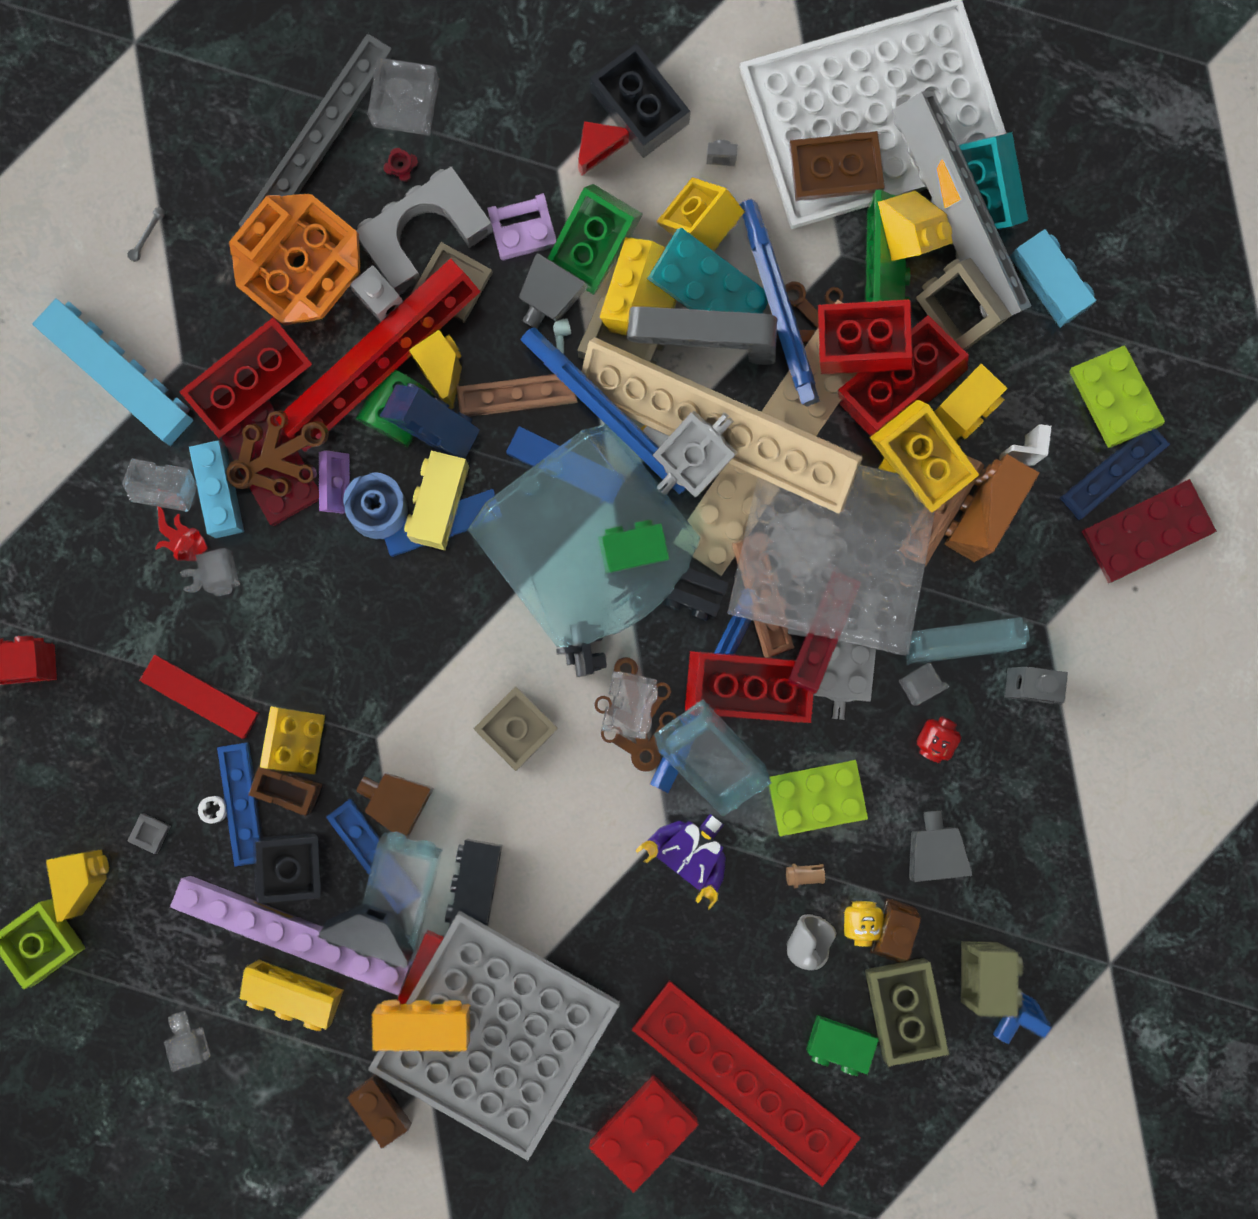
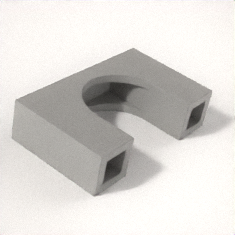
M452 166L446 170H438L430 177V181L422 186L417 185L411 188L406 193L405 198L399 202L394 201L387 204L382 209L381 214L373 219H365L357 227L356 231L359 233L360 244L386 281L399 295L417 284L420 279L418 271L400 246L401 232L411 218L430 212L446 217L457 229L469 248L493 232L490 220Z

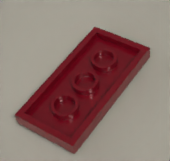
M269 399L221 437L234 460L239 459L244 439L242 431L247 425L257 424L263 430L262 439L255 442L251 461L261 456L269 426L267 418L271 412L275 411ZM275 415L274 422L275 424L279 425V423L276 420L278 415ZM253 428L249 430L250 437L255 439L257 436L256 431ZM282 428L277 447L291 440ZM298 451L283 458V460L300 466L305 465ZM267 467L257 473L272 479L281 477L289 479L292 484L290 493L284 496H276L271 490L253 484L249 487L272 527L319 501V488L314 480L309 483H302L294 476ZM240 468L239 470L245 479L246 472ZM303 469V476L309 479L311 475L309 470ZM279 482L278 489L281 492L285 491V485Z
M1190 479L1082 531L1108 584L1217 532Z

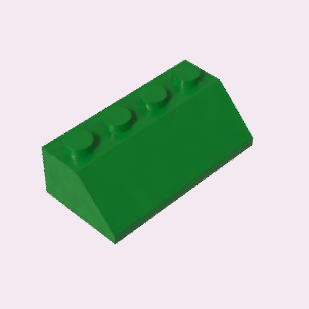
M875 190L867 208L866 302L910 299L909 296H905V286H909L910 268H906V258L891 261L878 206L879 201L895 197V195L883 190Z

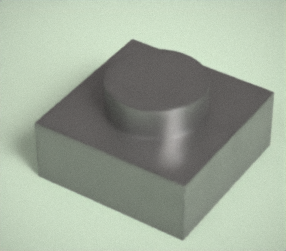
M716 140L714 143H708L706 164L735 166L738 144H731L727 140Z
M142 813L132 830L128 842L153 854H157L171 826Z

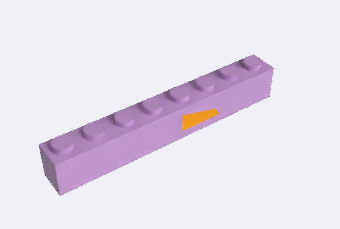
M193 876L181 878L170 906L183 913L396 995L400 994L413 964V961H409L406 968L391 967L381 959L372 956H360L355 950L344 946H332L326 940L318 937L322 926L263 903L258 904L255 900Z

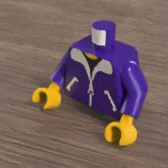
M709 814L699 828L690 821L686 823L676 821L662 826L647 841L637 847L636 853L642 849L647 850L649 857L644 861L645 863L657 857L701 891L696 897L697 903L705 896L710 900L708 909H711L717 901V893L724 879L726 856L722 852L723 846L717 843L714 838L724 824L711 814Z

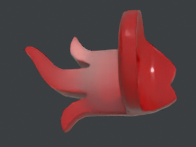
M158 506L159 530L170 542L161 541L156 545L155 549L168 548L174 552L173 556L178 561L201 560L202 553L208 549L199 530L196 528L189 529L184 526L180 521V514H177L174 518V525L178 530L171 528L166 522L164 510Z

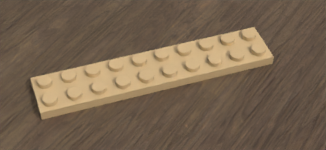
M837 300L835 304H841L842 302ZM819 328L806 345L805 351L815 379V387L820 402L808 407L801 404L789 370L761 411L814 436H817L840 402L838 389L857 374H821ZM728 463L712 483L672 544L719 576H722L735 557L732 543L748 538L781 487Z
M594 337L589 340L581 372L629 418L670 436L693 411H696L707 423L712 425L716 423L723 413L729 415L727 419L731 417L733 423L728 426L722 435L725 441L738 452L729 464L838 514L844 510L862 460L861 456Z

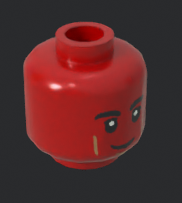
M943 716L940 717L939 721L935 719L927 720L916 741L920 748L919 753L937 763H941L942 760H950L962 738L961 734L955 729L957 724Z

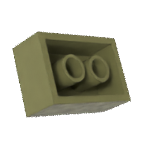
M961 941V1003L979 1016L1018 1017V1008L1022 1007L1023 1001L1022 991L1018 989V976H1022L1023 963L1022 958L1018 957V952L998 942Z
M925 958L865 969L883 1061L888 1066L949 1055L930 962Z

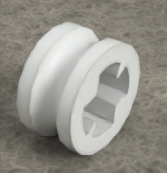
M218 796L206 797L199 804L198 815L204 822L210 824L224 820L227 816L225 800ZM211 801H214L213 805L220 806V810L216 812V818H212L213 814L208 815L206 813V809L210 808Z

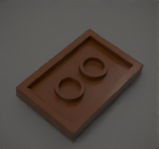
M878 131L790 140L789 150L796 201L874 193L875 190L884 191Z

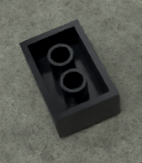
M637 43L590 77L591 93L617 126L627 129L629 141L643 158L689 125L690 110Z

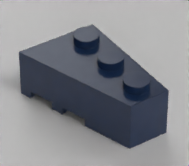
M409 383L407 386L396 384L380 414V417L440 452L464 459L480 431L479 428L471 424L473 420L460 412L455 413L448 408V404L430 396L423 389L412 383Z

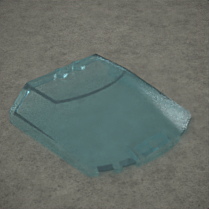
M606 424L580 431L485 502L467 529L556 647H568V645L595 642L596 639L609 634H617L647 616L674 590L675 584L689 568V563L700 541V536L671 499L661 493L663 489H657L659 484L628 445ZM652 519L653 525L662 523L669 560L610 573L605 572L598 540L599 536L606 535L604 529L623 526L624 531L635 529L634 523Z

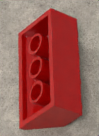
M273 317L183 388L180 393L220 439L310 367L312 363Z

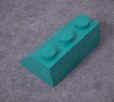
M1012 132L959 145L996 229L1011 227L1028 221Z

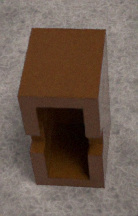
M259 766L248 795L306 816L313 813L323 784L286 771Z
M376 1074L354 1089L347 1097L381 1149L406 1133L412 1124L399 1103L397 1104L382 1078Z

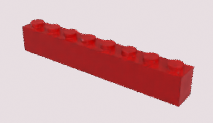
M450 258L283 411L288 416V423L282 428L285 434L292 440L302 435V429L306 424L315 421L323 423L329 431L411 356L409 351L411 348L440 330L481 291ZM278 416L276 420L280 425L282 423V419L280 416ZM318 428L314 429V436L320 439L321 431ZM307 445L302 450L306 452L312 446Z

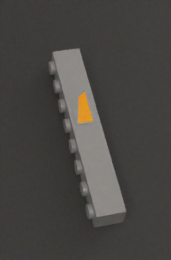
M934 90L920 92L892 109L895 115V125L903 133L907 141V151L910 157L916 161L920 170V180L928 188L932 196L931 203L947 214L948 222L952 228V240L956 249V259H959L960 262L969 258L973 260L1012 316L1032 307ZM980 305L981 314L985 318L988 314Z

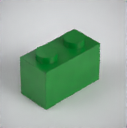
M650 519L634 523L635 529L624 531L623 526L604 529L606 535L599 536L598 540L605 572L610 573L669 560L662 523L653 525V521Z
M817 1015L806 1050L809 1055H812L811 1060L818 1064L829 1066L830 1062L841 1065L840 1070L847 1074L858 1076L859 1072L868 1075L879 1039L875 1034Z

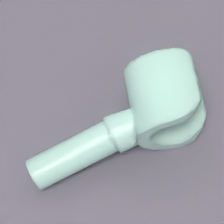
M568 319L558 320L554 323L557 349L563 354V336L571 334Z

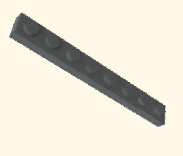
M367 33L240 221V227H242L267 195L286 196L300 193L392 56V48Z

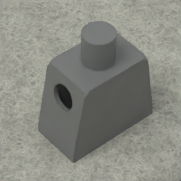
M537 253L519 297L530 305L522 321L532 328L538 329L545 315L554 321L560 320L584 293L588 285Z
M1032 667L1007 668L1004 698L1062 705L1065 703L1068 672ZM1020 676H1021V677H1022V683H1021V687L1019 688L1018 683H1019V679H1020Z
M942 810L923 812L926 830H917L911 833L910 880L919 882L972 876L959 829L957 827L943 826Z

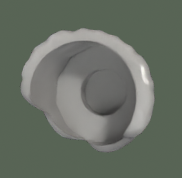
M811 914L801 916L787 943V954L792 963L805 970H816L823 967L829 957V948L836 937L835 928L819 916Z

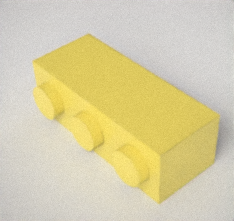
M431 451L429 459H424L421 468V476L424 477L421 487L417 486L414 491L413 504L416 505L413 515H408L404 529L411 542L446 550L469 469L466 459L436 451Z

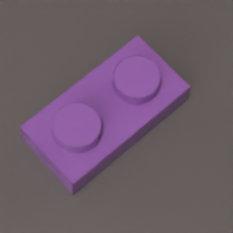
M327 450L319 452V511L343 514L345 513L343 497L350 484L349 454Z

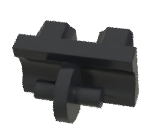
M587 620L570 624L571 635L563 636L564 647L557 648L556 654L566 656L567 666L575 665L576 677L592 675L595 671L606 668V655L604 652L592 653L590 642L602 641V626L588 624Z

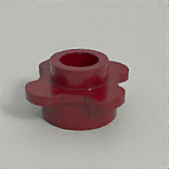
M394 148L388 157V162L384 164V171L388 175L394 174L398 176L403 182L408 181L411 177L410 172L412 168L418 164L417 157L409 155L401 148ZM400 162L403 163V166H402V167H399V166H398V164H399Z

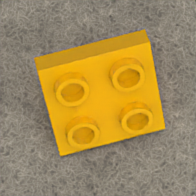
M270 707L260 767L315 775L325 715Z

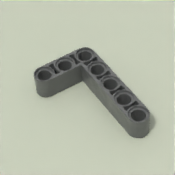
M632 307L629 309L627 339L631 342L745 349L748 350L749 362L769 365L774 364L776 358L777 317L758 313Z

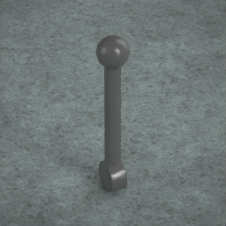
M157 207L154 209V216L134 249L128 251L127 257L131 261L136 262L140 259L139 252L158 220L165 216L163 208Z

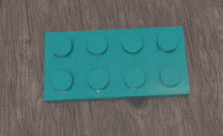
M683 228L676 230L647 278L691 310L762 314L768 305L765 290Z

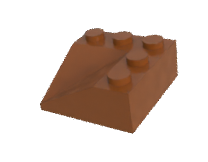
M1008 454L1000 460L995 459L992 464H989L985 470L982 469L974 483V485L978 486L972 496L967 495L959 509L963 511L958 521L953 519L944 534L948 536L944 545L973 562L994 552L1039 472Z

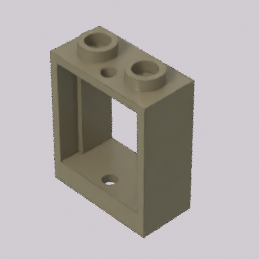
M971 258L961 262L959 259H956L949 263L943 269L945 274L939 279L935 276L922 286L924 291L916 297L927 315L964 351L968 350L1012 316ZM958 275L962 277L988 314L987 317L964 335L960 333L934 296Z

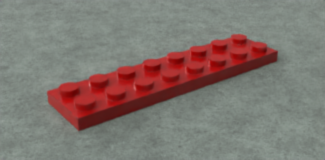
M670 980L632 1027V1031L822 1187L860 1139L856 1132Z

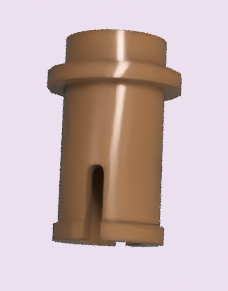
M792 864V867H787L786 879L788 886L793 885L794 888H798V885L824 884L825 870L823 869V864L798 867L796 864Z

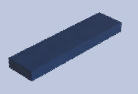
M1157 428L1129 439L1061 496L1060 499L1075 517L1081 520L1167 448L1170 443Z

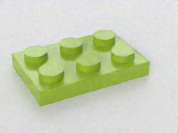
M1125 345L1074 366L1069 371L1108 448L1164 424L1165 421Z
M856 760L767 777L779 836L868 819Z

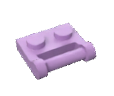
M544 194L536 195V199L497 209L496 206L487 208L501 260L554 247L556 238ZM539 210L540 218L501 227L500 220Z

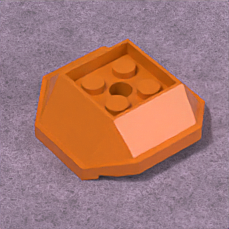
M312 194L267 195L229 241L236 286L283 325L323 319L360 274L359 233ZM304 255V264L297 268L294 267V259L297 256Z

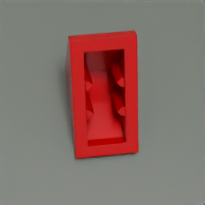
M584 121L578 157L579 173L584 175L628 144L629 132L627 129Z

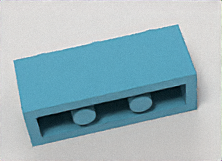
M1045 229L1016 248L1010 256L1059 327L1071 321L1096 302L1091 286L1081 280L1073 261L1069 258L1066 259L1060 250L1058 240L1053 235H1049Z
M220 441L189 447L207 534L214 538H220L244 532L236 490L226 477V470L230 464L227 447Z

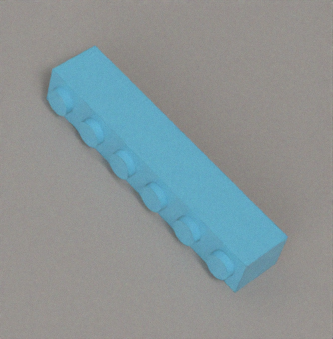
M55 298L32 325L156 436L171 446L194 421L187 414L190 408L177 397L172 401L166 396L165 393L168 389L156 378L152 382L144 376L147 370L135 359H132L129 363L122 356L126 351L112 339L109 343L102 339L100 336L104 332L91 320L87 324L79 318L82 312L71 302L68 301L64 305Z

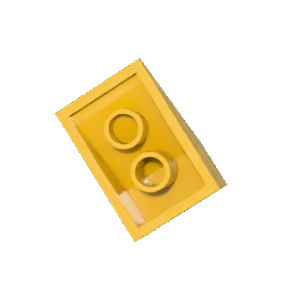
M916 400L870 437L887 462L931 513L979 476V473L929 404Z

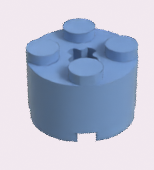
M370 473L362 477L359 476L348 485L344 493L343 504L346 516L354 528L366 537L373 539L387 538L399 531L407 518L408 503L398 484L385 474ZM379 502H380L381 507H380L379 509H378V508H375L374 510L371 509L370 506H371L372 504L378 505Z

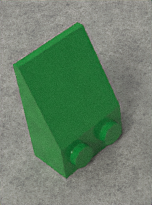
M595 184L583 188L547 259L584 281L588 285L586 291L594 295L618 259L625 237L631 238L643 213Z

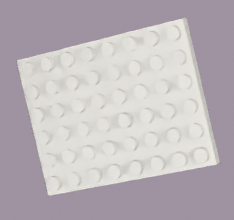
M952 0L740 63L739 68L791 229L868 207L874 193L796 201L789 150L790 140L878 131L884 191L898 196L911 191L918 192L928 189L920 180V170L916 161L910 157L907 151V141L903 133L897 129L894 122L895 115L892 109L920 92L934 90L958 145L1006 134L962 0Z

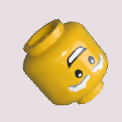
M853 901L852 906L847 907L844 912L845 936L853 939L856 946H873V940H878L882 932L884 922L882 909L876 907V902Z

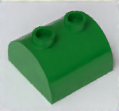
M395 370L368 395L355 419L408 448L414 436L380 417L396 384L407 386L409 383H412L423 389L434 398L436 396L417 381Z

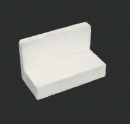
M1039 424L1025 435L1024 446L1011 445L1000 454L999 460L1008 454L1025 465L1034 466L1048 456L1051 426Z

